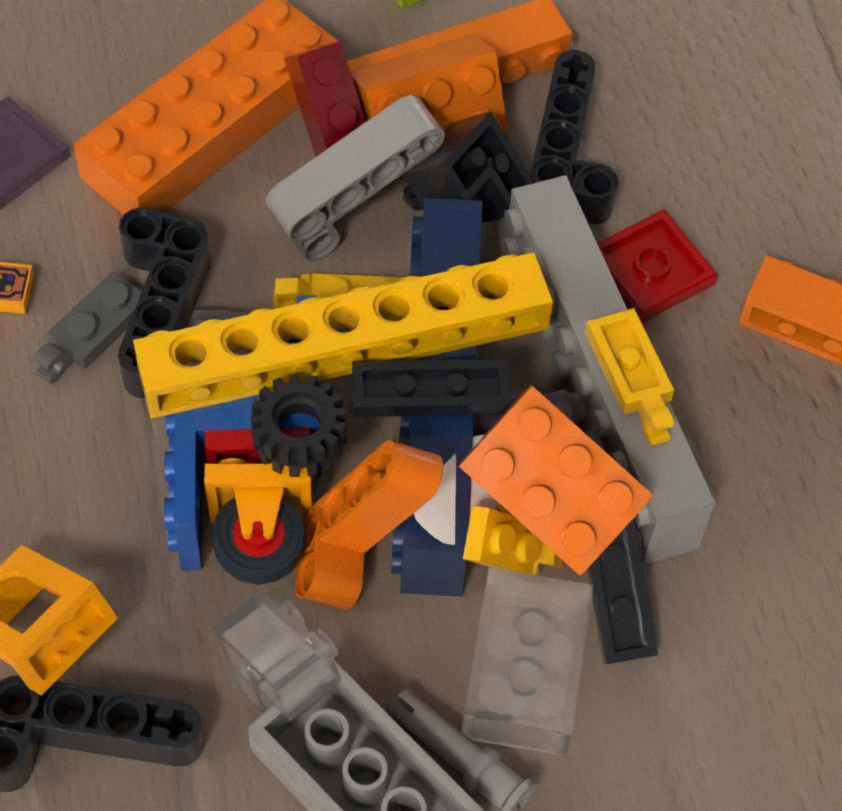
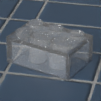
M488 568L461 733L470 740L566 757L573 734L593 585Z

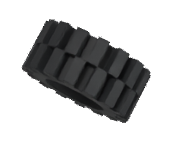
M290 374V384L285 385L282 378L279 377L273 380V392L266 386L259 391L260 401L254 399L252 404V415H250L254 449L255 451L259 450V459L265 465L272 460V470L281 474L284 466H288L289 477H299V468L306 467L308 476L317 474L318 463L326 470L333 465L332 455L339 459L343 452V444H346L347 413L346 407H343V398L339 392L333 395V386L325 381L318 388L316 376L308 375L307 383H300L299 374ZM297 413L311 415L319 422L318 430L314 434L303 438L289 437L283 434L278 426L284 417Z

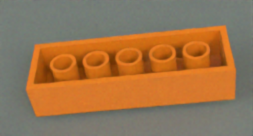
M264 0L76 141L73 145L80 178L123 215L129 210L139 207L167 212L299 108L284 61L285 57L339 41L286 0Z

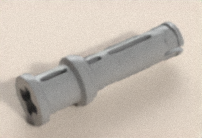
M406 688L398 694V697L403 700L402 704L411 710L412 713L393 700L387 714L461 773L465 789L470 793L478 791L501 811H522L534 795L538 783L531 778L524 780L501 761L502 754L496 749L486 748L482 750L417 697L410 688Z

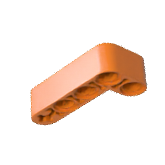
M387 440L313 504L303 517L306 542L303 556L296 565V596L300 599L334 608L350 610L356 604L362 589L364 553L430 501L436 494L443 477L444 466L441 456Z

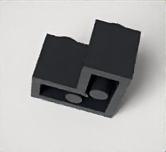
M491 111L452 122L444 130L445 138L441 146L430 156L403 174L422 207H424V197L482 201L481 223L504 218L505 210H509L512 189L534 183Z

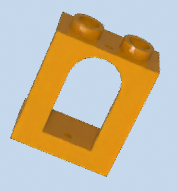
M21 545L0 565V659L10 664L16 670L29 689L42 696L118 617L93 582ZM43 588L59 597L23 634L7 625Z

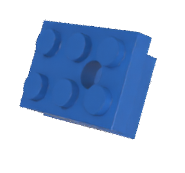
M317 295L297 296V304L305 299L317 297ZM298 339L288 340V343L290 344L302 342ZM259 395L165 416L166 436L169 437V451H165L164 466L165 481L169 482V498H164L165 529H168L169 552H178L181 571L202 570V479L205 477V464H207L205 430L251 429L250 415H252V404L254 399L260 401ZM297 413L284 417L278 427L310 428V435L318 430L319 422L311 415ZM320 463L317 464V474L312 476L322 475V465Z

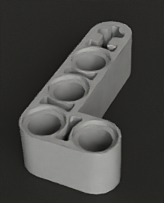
M416 95L402 97L279 182L268 193L266 205L304 259L307 261L319 260L329 255L339 244L340 235L332 223L434 153L443 143L445 132L420 98Z

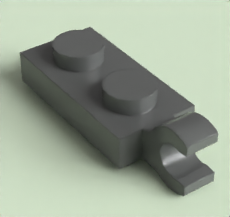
M112 271L47 332L49 343L43 345L33 356V360L41 365L36 370V374L52 384L62 376L64 371L73 362L86 369L127 330L142 291Z

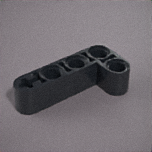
M569 50L560 54L555 62L530 176L534 183L566 175L588 224L598 225L606 222L613 213L619 180L615 171L610 167L577 159L591 97L595 62L586 52Z
M139 207L131 209L120 219L119 230L125 260L132 267L149 271V275L119 348L118 359L123 384L127 392L137 398H145L133 340L144 338L156 331L165 330L171 332L188 327L208 274L211 258L208 232L200 221ZM172 286H179V288L167 289ZM156 325H165L163 328L159 329L152 328Z
M9 676L0 681V754L14 752L17 753V756L9 766L0 768V792H13L22 788L29 781L40 745L175 767L187 766L194 763L201 756L204 749L201 718L198 711L192 705L182 701L58 681L41 696L29 689L20 676ZM27 701L31 703L29 709L18 716L6 714L8 708L16 702ZM81 710L85 712L83 717L76 723L62 724L59 722L61 716L67 711ZM132 718L138 721L137 726L127 733H117L112 730L114 724L121 719ZM151 723H156L157 727L152 726L151 730ZM178 729H187L186 732H181L179 740L170 739V737L176 736Z

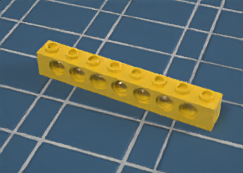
M533 252L520 256L505 255L495 261L474 266L459 265L450 268L446 272L423 277L408 276L396 283L373 288L358 287L348 293L322 299L317 297L308 298L298 304L277 309H257L248 315L222 321L217 319L207 320L197 326L176 331H156L144 338L133 340L150 419L259 395V391L264 386L273 392V380L281 377L285 385L290 384V374H299L300 383H307L308 375L316 376L317 381L352 374V361H410L548 330L553 301L536 255ZM485 296H494L499 299H488ZM435 307H447L449 310H439ZM396 317V318H399V319H401V320H400V321H389V320H386V318ZM340 328L351 329L352 331L343 333L338 332L336 330ZM290 339H298L302 342L290 344L286 343L285 341ZM240 350L251 351V353L246 355L234 354ZM191 361L201 362L196 366H184L185 363Z

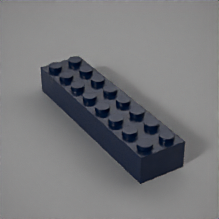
M424 197L423 217L413 216L410 276L423 277L446 272L450 268L459 265L474 266L480 264L482 201ZM435 307L439 310H449L447 307ZM476 346L415 360L476 359ZM473 415L401 416L399 443L440 455L443 460V466L456 453L455 545L445 544L434 538L415 519L414 513L393 530L391 574H401L400 593L462 597L467 560L463 559L469 527L471 477L459 467V464L472 449Z

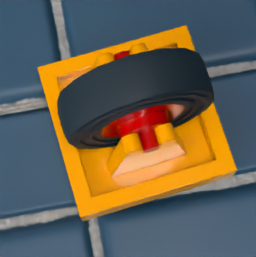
M228 458L219 461L217 464H205V491L210 521L214 523L211 534L215 557L223 569L241 582L256 585L276 582L291 573L303 556L306 542L303 517L312 506V478L308 476L306 467L299 468V477H289L288 466H284L281 474L272 470V461L266 465L248 464V462L242 459Z

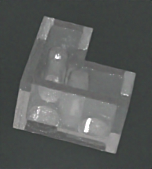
M263 588L213 626L240 692L263 714L274 705L291 721L342 681L334 660L338 656V650L329 636L321 629H317L314 632L309 629L303 616L291 601L285 599L283 602H280L266 588Z

